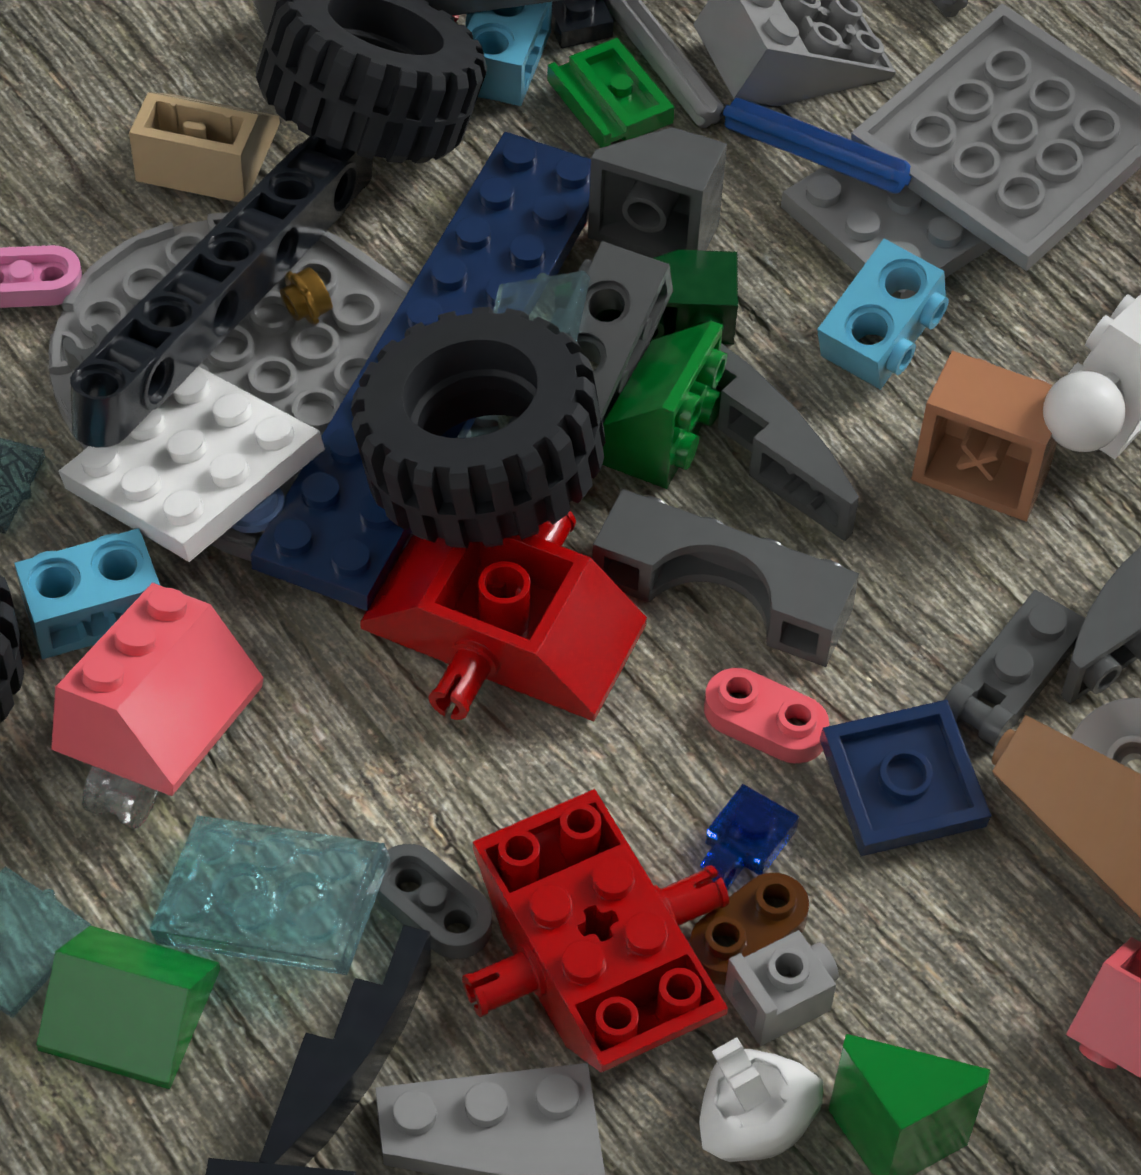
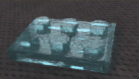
M197 815L149 930L157 944L347 975L391 858L385 843Z

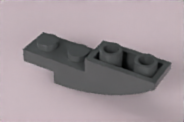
M1141 546L1121 564L1106 582L1088 611L1078 634L1061 696L1069 704L1089 691H1092L1094 694L1101 693L1118 678L1122 669L1137 659L1141 662Z

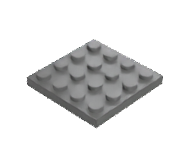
M1002 3L851 132V140L906 160L911 166L909 175L912 177L911 182L906 187L1019 267L1028 271L1141 168V95Z

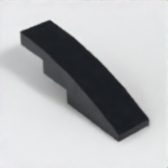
M403 925L382 985L355 978L333 1039L305 1033L259 1163L305 1167L330 1141L370 1088L404 1030L431 967L430 931Z

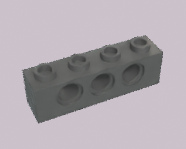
M601 241L593 261L585 259L578 271L574 285V292L577 295L570 311H561L554 325L559 327L560 332L563 331L570 335L581 346L582 354L589 361L598 364V367L593 371L602 421L604 423L645 353L673 292L669 264ZM614 309L622 312L620 317L611 322H601L595 319L604 310ZM512 417L507 425L512 423L518 417Z

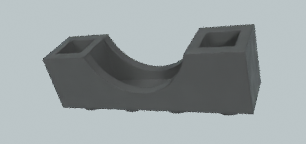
M625 489L621 490L593 543L592 559L625 594L646 602H650L671 587L690 582H711L734 589L745 596L759 611L766 629V646L827 667L853 610L859 573L846 569L835 561L812 557L784 547L776 540L756 537L728 527L715 518L700 517L667 505L656 497L642 496Z

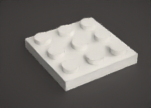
M198 366L162 405L147 415L126 439L110 447L95 448L88 446L83 452L59 470V474L65 489L132 529L140 528L141 534L190 562L324 451L325 448L319 430Z

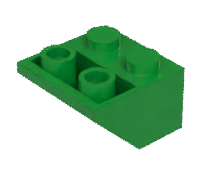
M709 321L650 342L603 423L606 443L603 446L604 460L602 465L665 489L670 485L678 468L687 470L690 467L699 444L698 432L703 424L709 427L713 425L720 409L721 392L716 390V386L723 375L728 357L727 353L720 351L722 324Z

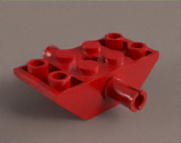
M569 511L565 517L554 525L549 521L539 525L538 534L523 540L520 539L519 535L503 539L504 545L486 548L483 542H469L468 548H458L446 545L443 538H438L435 543L413 535L368 611H366L361 619L360 627L362 630L449 664L436 688L431 691L428 698L431 706L443 716L446 715L453 702L456 706L451 713V719L462 720L466 718L472 702L484 681L488 679L594 722L645 629L647 617L591 557L562 547L577 523L575 516Z
M595 789L473 841V851L502 935L513 955L462 976L463 986L470 1004L475 1001L478 1003L474 1005V1011L479 1017L486 1016L488 1012L534 992L565 1046L602 1073L727 1015L728 1007L679 928L682 924L729 905V895L722 877L714 882L712 880L718 876V871L715 867L708 865L701 871L661 889L657 885H653Z

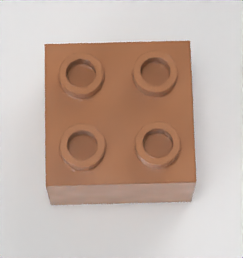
M952 350L926 403L911 480L1027 522L1050 471L1057 445L1043 417L1044 401L1053 385Z

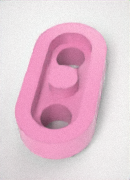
M55 245L0 248V308L62 304L65 297L70 294L81 280L82 271L79 258L70 249Z

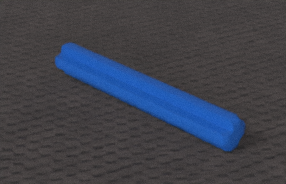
M735 98L730 106L726 105L723 110V115L726 116L724 125L728 130L893 194L900 193L904 186H908L911 182L912 177L909 175L911 166L906 160L742 98Z

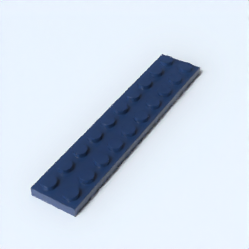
M509 132L503 133L321 437L325 450L301 469L284 498L285 502L282 512L268 524L250 554L253 570L368 611L412 531L411 527L405 530L392 522L386 516L385 509L376 504L371 494L351 424L353 421L351 405L353 395L357 388L360 387L359 380L370 362L378 363V353L392 339L396 342L401 341L405 338L406 329L420 322L424 326L437 322L438 315L451 311H455L456 316L471 314L472 308L490 307L494 313H505L506 309L510 308L524 311L529 315V320H532L588 221L591 159ZM476 418L452 427L441 436L465 438Z

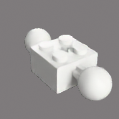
M1127 294L1111 317L1105 315L1099 321L1086 341L1085 346L1092 351L1083 365L1079 362L1076 363L1070 372L1059 379L1048 391L1043 406L1045 424L1052 433V438L1069 450L1091 452L1100 449L1113 459H1116L1141 433V294L1136 299Z

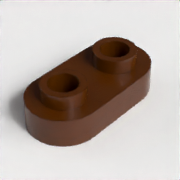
M765 873L753 878L729 897L728 906L722 909L718 908L703 916L693 927L690 946L712 982L725 985L730 958L740 953L743 957H746L798 930L802 933L806 926L809 911L807 892L796 879L786 874ZM767 898H777L783 900L786 905L775 908L766 904L764 900ZM718 936H728L736 944L730 947H723L718 945L713 939Z

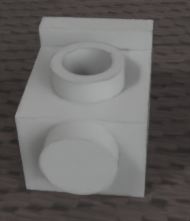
M800 930L746 957H743L740 953L730 958L724 992L759 1046H762L831 1011L836 989L834 981L839 978V972L828 948L821 942L810 946ZM790 973L793 978H786L784 976Z

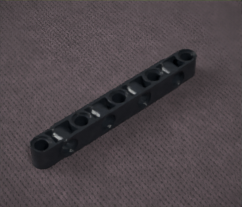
M315 135L309 136L303 143H300L291 150L103 338L99 346L74 370L70 377L72 434L76 440L84 445L95 448L117 445L126 439L152 410L162 405L344 214L353 199L372 179L373 159L356 155L357 152L343 147L339 150L326 144V140Z

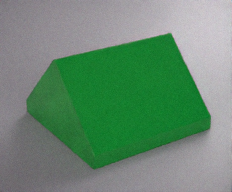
M90 925L55 951L36 1043L37 1049L47 1054L170 1089L220 972V962Z
M846 1034L828 1110L872 1175H915L968 1145L991 1069Z

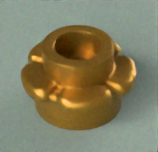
M310 267L297 274L291 271L285 274L287 286L280 289V295L288 312L296 321L306 318L309 323L313 325L318 324V318L333 308L330 295L324 283Z

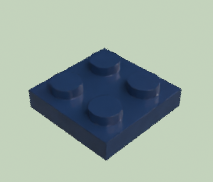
M948 700L823 727L819 740L860 856L987 827L991 814Z

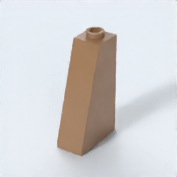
M1025 715L1017 730H1007L994 750L992 764L995 767L992 772L1002 791L1141 927V774Z

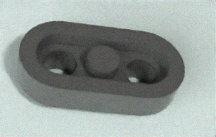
M401 844L388 849L380 856L374 868V887L377 900L384 909L403 925L430 931L431 949L447 958L463 959L477 954L487 945L492 932V910L488 900L432 851L416 844ZM405 882H414L420 886L413 892H404L397 888ZM461 923L469 929L464 933H451L446 928L451 924Z

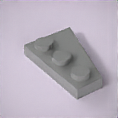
M588 1063L375 1087L383 1165L434 1175H605Z

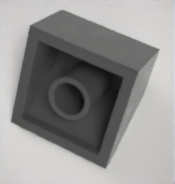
M670 127L596 149L591 157L588 238L599 242L604 241L650 258L676 250L706 251L720 220L727 143Z

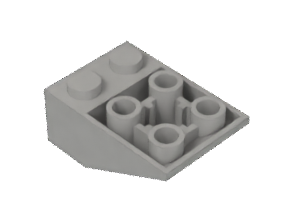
M708 0L693 24L733 99L742 98L754 103L781 106L891 79L896 73L884 52V45L873 34L862 15L863 10L855 0Z

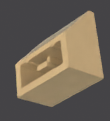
M148 92L129 131L135 180L137 182L240 202L254 185L279 127V116L175 94Z

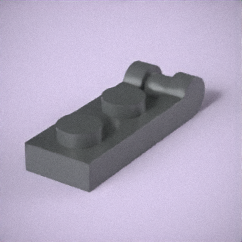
M1035 589L962 681H958L944 700H948L956 723L958 724L963 720L979 730L978 737L996 748L1004 733L1016 725L1073 652L1085 618ZM979 698H984L985 700L994 704L995 707H989L988 705L979 701Z

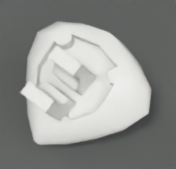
M737 1037L713 1050L712 1053L717 1062L711 1071L704 1093L699 1121L703 1150L725 1161L735 1162L772 1158L792 1147L802 1137L821 1109L823 1080L796 1061L772 1053L744 1049Z

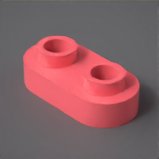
M730 668L720 671L711 678L706 687L704 713L710 725L717 731L787 763L809 762L822 753L823 748L819 739L823 727L829 726V717L823 706L816 700L743 668ZM740 693L746 695L747 697L737 699L730 696L729 694ZM791 718H796L798 720L805 722L806 724L802 726H796L789 723L787 720Z

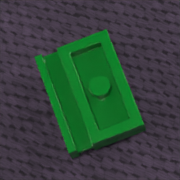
M618 38L569 56V62L558 66L555 62L548 64L547 81L600 148L609 146L612 142L621 138L626 141L643 136L674 122L675 107Z

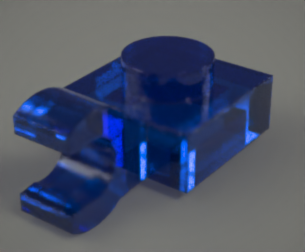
M742 784L707 829L705 844L712 848L702 860L700 868L703 869L708 865L715 867L718 871V876L712 880L714 882L722 877L727 891L744 867L758 875L764 874L797 831L800 816Z

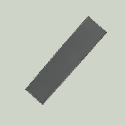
M721 343L720 351L727 353L728 357L723 375L716 386V390L721 392L717 429L752 452L749 476L837 537L846 541L853 534L859 496L830 449L797 409L750 364Z

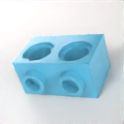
M552 2L467 14L466 28L472 32L473 39L478 40L482 46L487 65L486 75L478 97L518 106L522 105L551 33Z
M884 238L818 327L821 357L881 390L892 373L900 375L907 368L915 353V341L926 327L930 330L935 328L942 319L949 303L945 291V271ZM905 289L916 293L907 299H898L891 296L894 292ZM866 335H878L884 338L879 343L873 345H865L858 342L860 338Z
M140 528L119 534H106L91 542L59 551H45L33 558L14 563L22 600L42 659L95 645L151 583L160 585Z

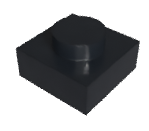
M560 0L552 2L551 28L561 49L613 37L614 21L603 0Z

